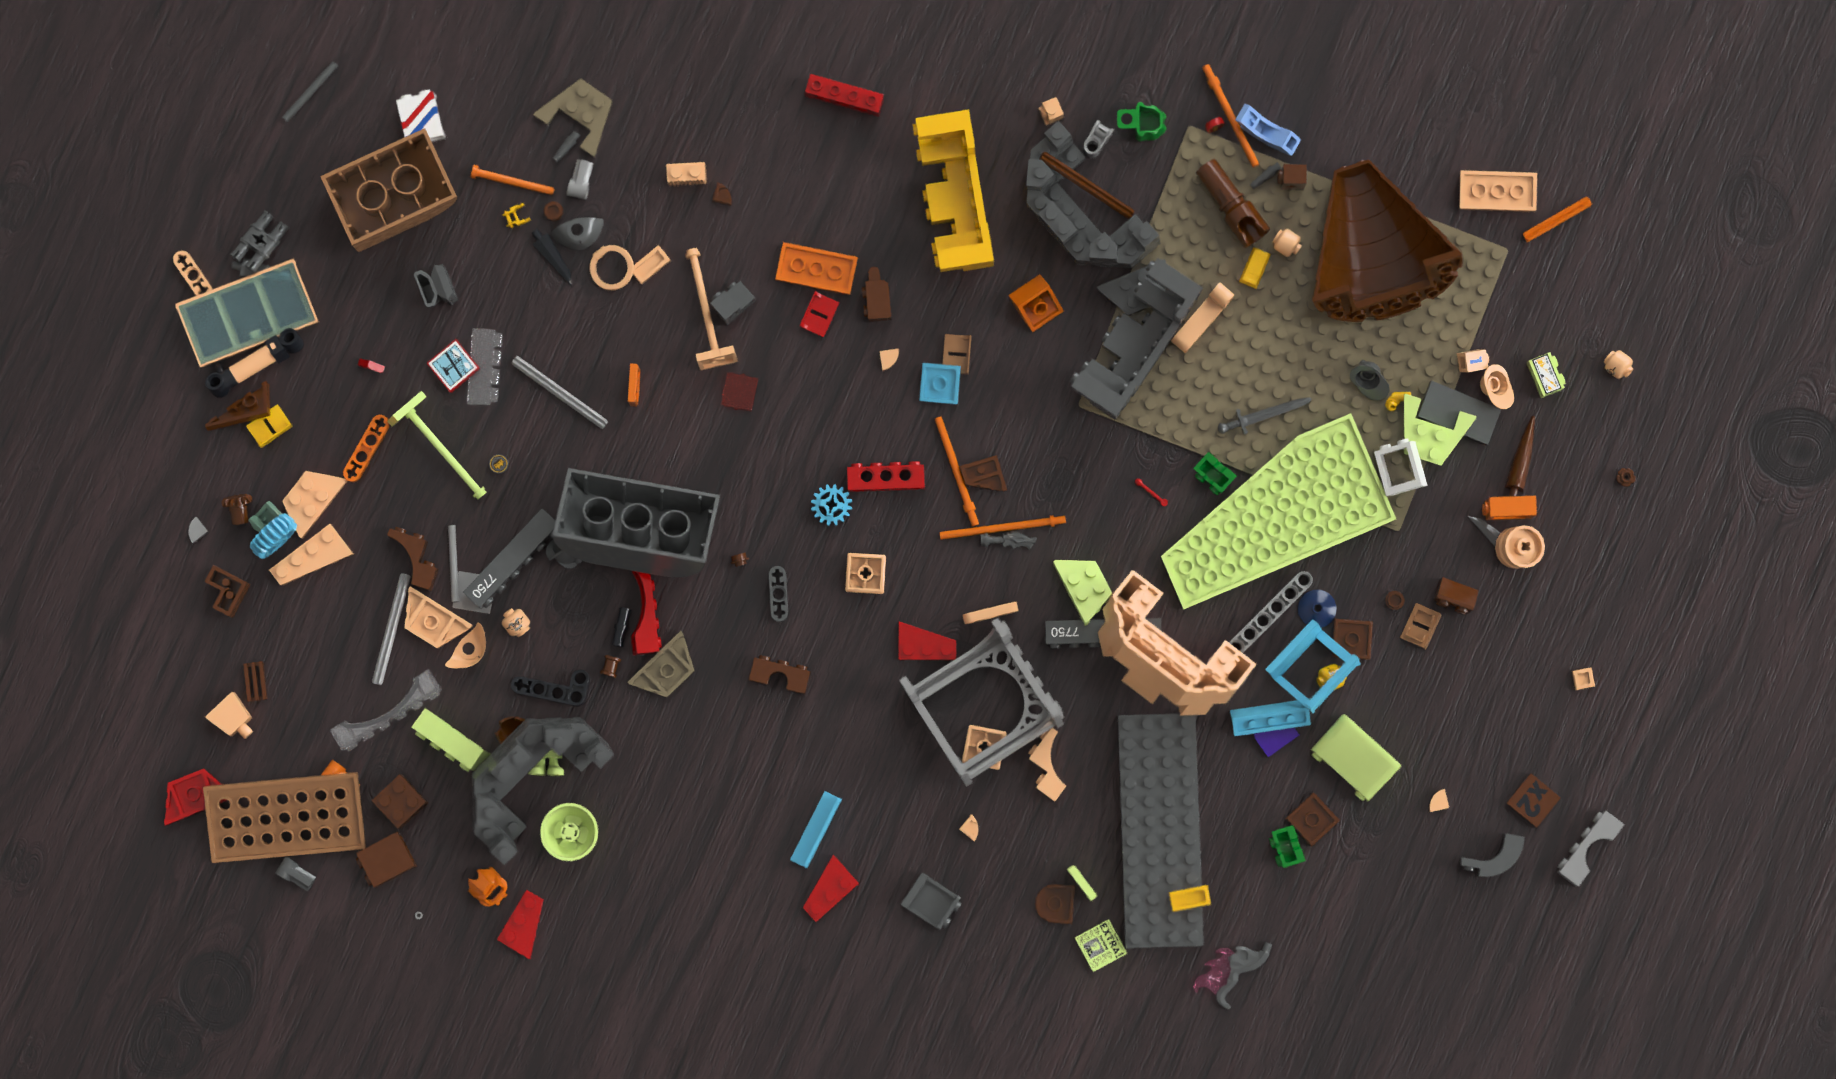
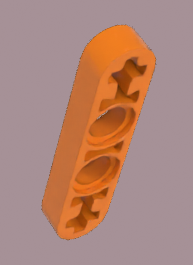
M377 415L372 419L345 466L343 476L347 481L357 482L361 478L388 431L390 424L387 422L388 418L384 415ZM384 419L385 426L379 428L378 432L381 433L379 436L372 432L371 429L376 430L378 427L376 421ZM369 435L376 437V443L372 446L366 443V438ZM359 452L367 454V459L364 462L357 461L356 456ZM354 461L356 464L362 466V468L360 469L357 467L355 470L357 476H352L350 479L348 471H352L354 469L355 465L352 464Z

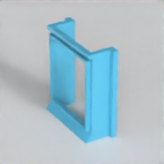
M1312 619L1265 670L1274 681L1310 712L1314 713L1318 706L1361 663L1356 655H1351ZM1318 639L1345 663L1309 700L1283 678L1282 675Z

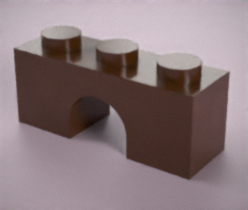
M759 655V658L754 657L749 681L768 685L773 674L783 673L788 679L786 690L806 695L811 671H808V667L797 664L795 668L789 666V662L778 660L775 663L770 661V657Z

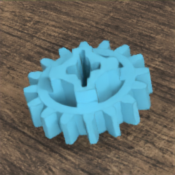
M827 484L826 490L820 487V494L814 493L817 499L811 500V503L815 504V507H812L811 510L817 511L814 517H821L820 523L826 520L827 526H830L831 522H834L835 526H837L838 520L844 523L843 517L850 516L847 510H852V507L848 506L852 499L846 498L849 496L848 492L842 493L843 487L838 490L836 484L833 485V488H830ZM830 493L828 498L825 500L821 499L825 494ZM837 494L843 498L844 503L838 501ZM833 498L837 507H833L830 513L827 503H831ZM819 507L827 511L826 516L821 513ZM837 511H843L839 516L834 517Z

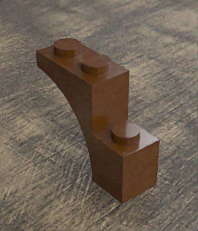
M395 527V530L389 528L387 536L400 542L411 558L413 566L411 584L432 591L439 569L435 568V564L424 560V563H421L428 541L424 540L425 536L413 533V536L405 534L406 530Z

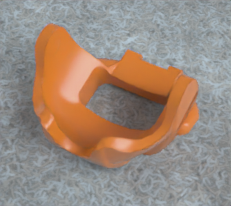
M491 866L489 869H478L479 878L477 880L468 879V892L479 900L483 906H492L494 904L498 906L501 900L508 896L506 894L507 882ZM500 885V892L492 900L486 899Z

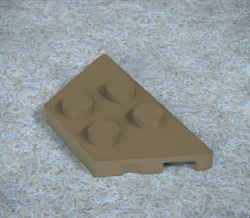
M680 631L628 683L668 698L695 671L684 634Z

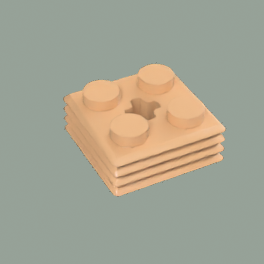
M848 553L846 592L883 594L886 556ZM864 569H868V572H871L867 579L860 575V572H864Z
M969 725L962 763L981 753L982 750L979 748V745H983V742H986L987 746L990 747L1006 737L1007 733L1005 731ZM1001 761L991 766L990 769L999 770Z

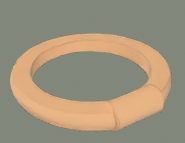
M616 245L602 246L593 254L590 262V274L599 287L606 290H618L624 287L633 275V260L624 248ZM609 251H616L622 254L628 266L626 276L616 284L604 283L598 277L596 271L598 260Z

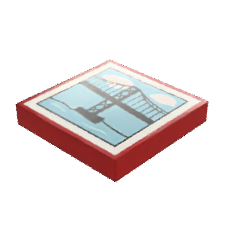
M457 339L427 362V365L450 393L480 370V367Z

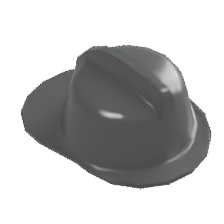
M1361 360L1359 365L1351 370L1350 379L1364 396L1372 400H1381L1388 396L1390 391L1389 384L1382 376L1377 364Z

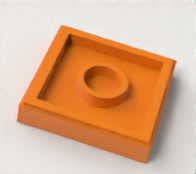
M631 363L628 403L630 406L637 407L641 369L637 364Z

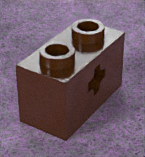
M1284 164L1282 170H1279L1277 175V184H1281V190H1304L1307 184V165Z

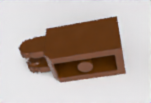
M874 266L869 269V281H865L866 287H862L863 298H867V306H864V317H868L869 322L892 320L889 285L885 280H880V271L878 267Z

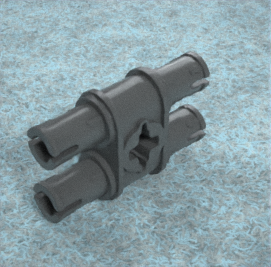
M265 210L255 223L250 224V228L243 237H240V243L230 254L234 260L236 258V261L240 262L247 251L252 249L255 254L245 266L247 269L252 270L251 272L256 273L264 260H269L271 253L277 246L279 247L281 238L290 229L286 224L283 225V222L279 221L272 233L267 234L264 229L274 217L270 213L267 214L268 212ZM261 239H263L264 244L256 243V240L260 241Z

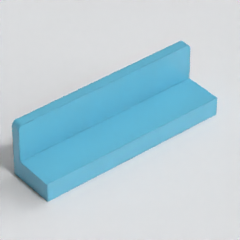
M1298 700L1230 710L1234 736L1311 725L1309 710Z
M824 791L790 859L791 861L808 869L842 799Z

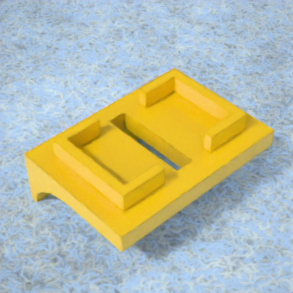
M278 404L270 409V416L256 419L246 425L261 448L293 427ZM263 420H268V422L275 430V434H272V432Z

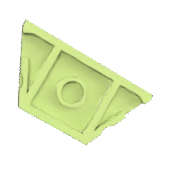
M1053 561V565L1084 625H1088L1092 617L1101 610L1103 604L1107 603L1112 597V591L1096 561Z

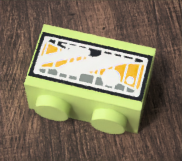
M1550 352L1527 362L1541 398L1565 388L1564 376L1562 373L1559 374L1556 368L1558 367L1557 359Z

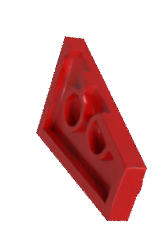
M834 855L803 907L815 922L859 884Z
M526 890L497 940L531 959L544 899Z

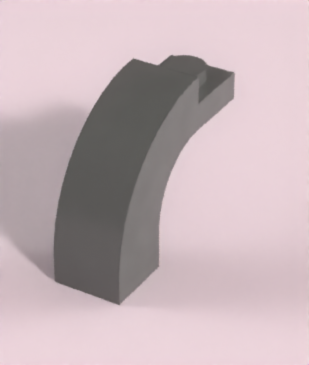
M1503 834L1501 849L1493 859L1480 861L1462 857L1460 858L1459 865L1464 866L1463 870L1475 872V868H1477L1478 877L1501 874L1511 868L1518 860L1523 849L1525 837Z

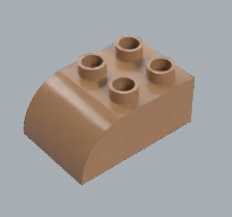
M425 128L320 176L352 246L358 252L437 216L452 206L457 200L455 191Z

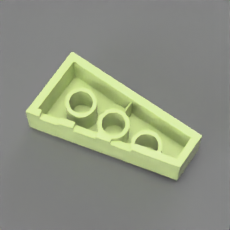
M426 708L412 726L417 731L415 734L423 740L427 738L432 741L430 743L432 747L438 751L443 749L446 752L444 755L453 762L457 759L461 762L459 766L467 772L470 769L474 771L490 755V753L481 749L482 747L466 738L465 735L452 728L451 725Z

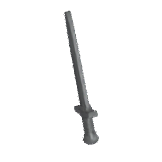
M1311 398L1293 400L1245 416H1241L1240 409H1237L1236 415L1238 420L1228 422L1227 424L1220 423L1218 431L1224 434L1228 430L1240 426L1243 434L1246 435L1248 433L1245 428L1246 426L1300 408L1311 402Z

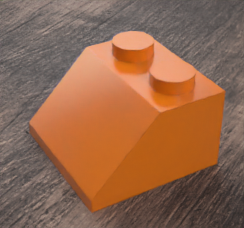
M1040 274L1008 295L1032 332L1064 311L1050 285Z

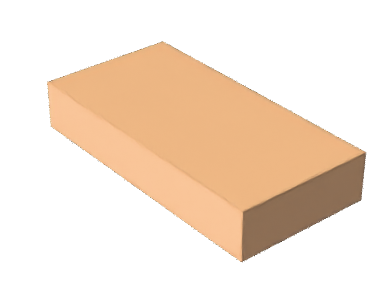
M658 245L634 265L633 275L642 285L671 260Z

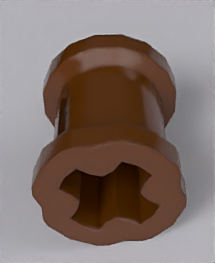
M605 655L604 658L606 660L600 673L616 678L617 666L622 659Z

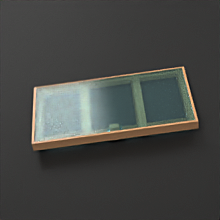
M294 259L175 304L200 368L264 344L266 340L275 335L279 338L281 332L287 328L298 331L319 322Z

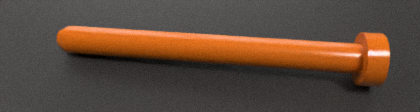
M474 165L472 168L471 178L474 179L478 176L549 195L554 193L552 187L481 170L477 165Z

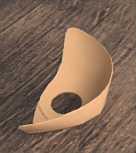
M477 623L475 628L459 642L450 660L445 664L446 667L456 669L467 668L479 662L483 657L486 649V639L480 623ZM465 643H472L475 650L472 654L467 655L463 652L462 648Z

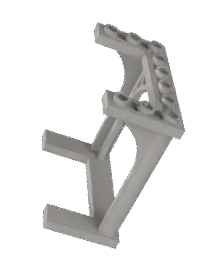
M998 618L991 622L993 629L979 644L919 683L912 686L906 676L900 679L905 692L966 787L973 783L971 779L1054 726L1058 729L1064 725L1062 719L1065 717L1059 704L1053 700L1049 692L1044 693L1041 688L1044 686L1038 676L1036 678L1033 676L1031 671L1034 669L1028 660L1024 662L1021 657L1023 652L1018 645L1014 646L1011 642L1013 637L1005 621L1000 622ZM1006 652V662L1002 665L998 664V654ZM993 654V661L991 663L987 662L986 659L991 658L990 655ZM1011 658L1013 659L1012 665L1013 667L1015 666L1014 670H1010L1008 667ZM982 667L1003 670L1010 674L1022 689L1024 696L1022 718L1009 735L962 764L921 701L971 670ZM1021 679H1025L1024 684L1020 683ZM1030 694H1034V695H1032L1033 698L1039 699V701H1038V700L1030 701L1029 698H1028V696H1029ZM1031 705H1038L1042 708V712L1038 715L1031 714L1029 707ZM1028 717L1035 720L1026 724V718Z

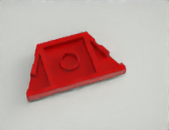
M201 769L169 782L165 806V826L206 810L203 787L222 784L206 769ZM222 799V800H220V804H221V803H224V802H226V801H228V800H227V799Z

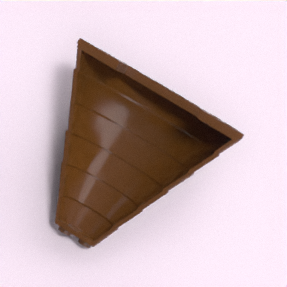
M1369 159L1334 170L1326 213L1327 218L1323 231L1324 239L1312 298L1315 307L1320 312H1327L1328 317L1341 321L1363 322L1366 317L1373 316L1375 320H1382L1412 311L1421 306L1422 300L1426 298L1434 299L1443 293L1458 277L1457 269L1463 265L1462 252Z

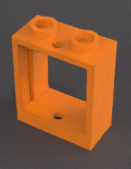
M1536 496L1489 497L1482 504V515H1486V520L1532 519L1537 515Z

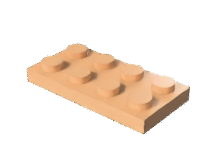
M1460 171L1459 209L1536 212L1537 173Z

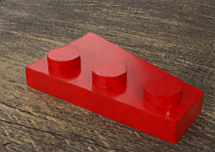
M899 621V660L956 659V640Z

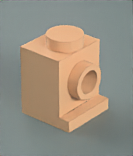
M1057 97L1043 102L1042 107L1038 108L1045 125L1054 123L1064 117Z

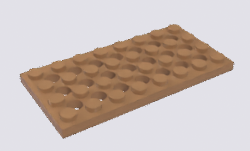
M358 772L203 787L212 863L366 848ZM343 789L346 793L345 797L338 798L335 795V790ZM319 790L324 791L326 799L319 800L316 797V792ZM304 792L307 795V800L300 802L297 799V793ZM285 794L288 797V802L280 803L277 799L278 795ZM259 796H266L269 803L261 805L258 802ZM242 797L247 798L249 806L242 807L239 804V799ZM227 799L230 802V807L223 809L220 806V800ZM340 807L345 808L348 812L347 816L340 817L337 814V809ZM325 809L328 812V818L321 819L318 816V811ZM306 811L309 814V819L306 821L301 820L299 812ZM287 813L290 816V821L282 822L279 817L280 814ZM266 814L271 818V822L263 824L260 817ZM248 816L252 821L251 825H243L241 818ZM224 818L231 819L232 826L230 828L223 826L222 820ZM342 826L348 827L350 834L347 836L341 835L339 828ZM322 828L330 830L331 835L328 838L321 836L320 830ZM301 831H310L311 838L303 839ZM290 832L292 840L284 841L282 833ZM264 834H271L273 841L271 843L264 842L262 838ZM244 836H252L254 843L251 845L245 844L243 841ZM231 837L235 843L229 847L225 845L224 839Z

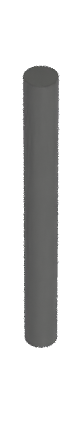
M332 61L282 118L288 122L333 73L338 65Z

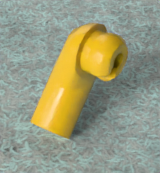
M1393 392L1386 400V408L1389 411L1396 410L1399 403L1404 401V393L1411 395V392Z

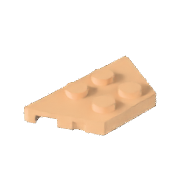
M305 471L282 502L289 516L297 524L296 531L300 538H304L347 483L345 478Z
M411 586L408 588L409 594L404 628L437 649L473 627L472 624Z

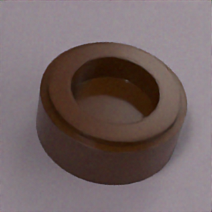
M549 202L544 207V215L550 221H557L563 215V208L558 202Z

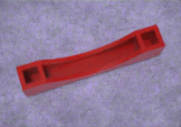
M631 571L636 578L641 594L640 619L631 635L633 655L657 653L659 648H661V638L657 634L659 620L655 617L657 602L656 599H653V591L655 590L654 580H651V574Z

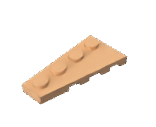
M329 524L269 571L282 586L354 554L334 527Z

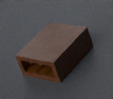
M395 832L356 853L358 856L356 858L357 864L361 869L364 868L367 874L365 879L369 886L373 885L374 888L417 867L400 832Z

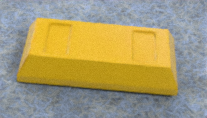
M1253 247L1239 282L1257 289L1271 254Z
M1207 885L1169 892L1172 911L1211 904Z

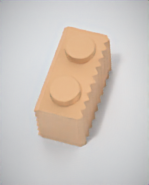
M705 162L666 164L667 182L670 186L707 183Z

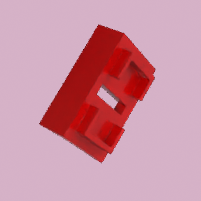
M815 291L800 323V327L824 337L839 302ZM811 310L828 316L827 320L813 313H810Z

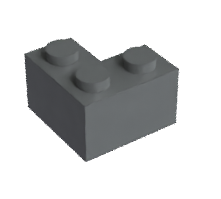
M741 281L738 283L733 282L727 288L728 292L724 290L721 293L719 291L711 298L712 302L710 304L712 309L727 325L756 301L755 297Z

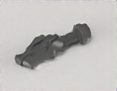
M1019 531L1003 533L1002 536L990 537L988 533L981 534V546L988 547L990 543L1003 544L1004 547L1010 546L1012 549L1025 546L1030 550L1037 540V537H1028V535Z

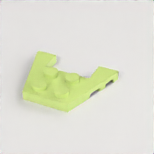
M1404 393V439L1416 442L1420 459L1442 465L1477 416L1459 411L1453 430L1417 419L1416 414L1421 398ZM1405 448L1404 454L1409 455L1407 448Z

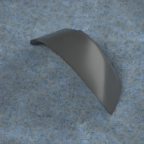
M589 217L572 219L552 230L551 235L559 244L566 248L583 250L590 247L597 240L602 231L604 221L601 218ZM574 224L582 225L583 232L581 235L576 236L572 234L571 227Z

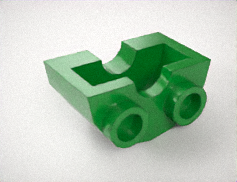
M1210 452L1193 468L1197 473L1195 478L1202 484L1206 482L1210 485V491L1216 496L1222 493L1237 477Z
M1294 825L1271 832L1272 838H1269L1271 848L1276 849L1278 856H1275L1278 867L1285 868L1305 861Z

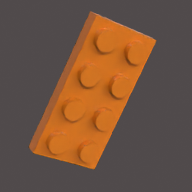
M783 242L775 280L850 295L858 257Z

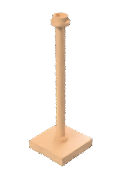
M697 248L689 249L686 251V258L691 261L711 348L710 351L696 354L700 370L738 362L733 345L718 348L698 262L700 252Z

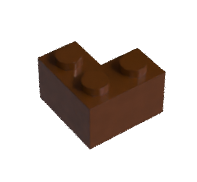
M215 565L212 566L204 581L221 590L212 608L231 618L234 617L251 585Z

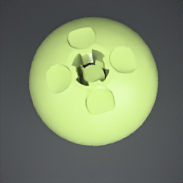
M566 803L554 807L547 813L541 825V839L544 847L552 856L560 860L574 861L583 858L594 848L598 838V826L594 816L589 810L578 804Z

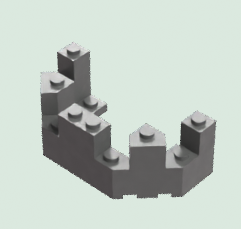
M1060 121L1056 122L1044 133L1045 138L1031 149L1030 159H1028L1026 184L1028 189V209L1077 265L1132 269L1161 244L1159 234L1147 221L1143 223L1136 214L1111 236H1108L1106 232L1101 233L1058 184L1064 176L1047 166L1043 160H1039L1041 154L1047 152L1074 170L1086 159L1074 145L1072 136Z
M1159 258L1155 262L1152 260L1146 268L1148 271L1147 278L1143 283L1139 282L1134 289L1136 292L1135 298L1153 309L1151 314L1147 313L1143 318L1142 323L1144 325L1142 326L1123 313L1121 317L1117 316L1112 323L1114 328L1111 333L1107 331L1101 340L1104 342L1102 348L1119 358L1120 361L1115 360L1110 370L1091 359L1090 362L1086 361L1083 364L1080 374L1076 372L1070 380L1072 383L1071 389L1088 399L1090 404L1114 420L1119 416L1120 410L1123 411L1130 398L1137 392L1180 328L1183 319L1186 318L1193 307L1194 301L1198 299L1203 289Z
M581 717L526 718L472 773V828L474 834L489 847L490 852L503 865L518 852L513 840L527 825L500 800L551 749L558 756L563 754L581 772L592 761L601 769L614 756L609 744Z

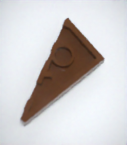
M267 381L261 383L262 387L254 393H247L242 399L227 407L228 411L223 415L210 419L205 424V428L210 431L270 416V387Z

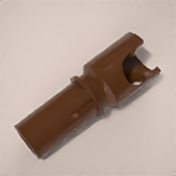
M1216 159L1210 160L1196 171L1199 179L1219 205V211L1224 212V221L1244 248L1251 246L1270 231V227L1251 201L1243 198L1244 194L1237 190Z

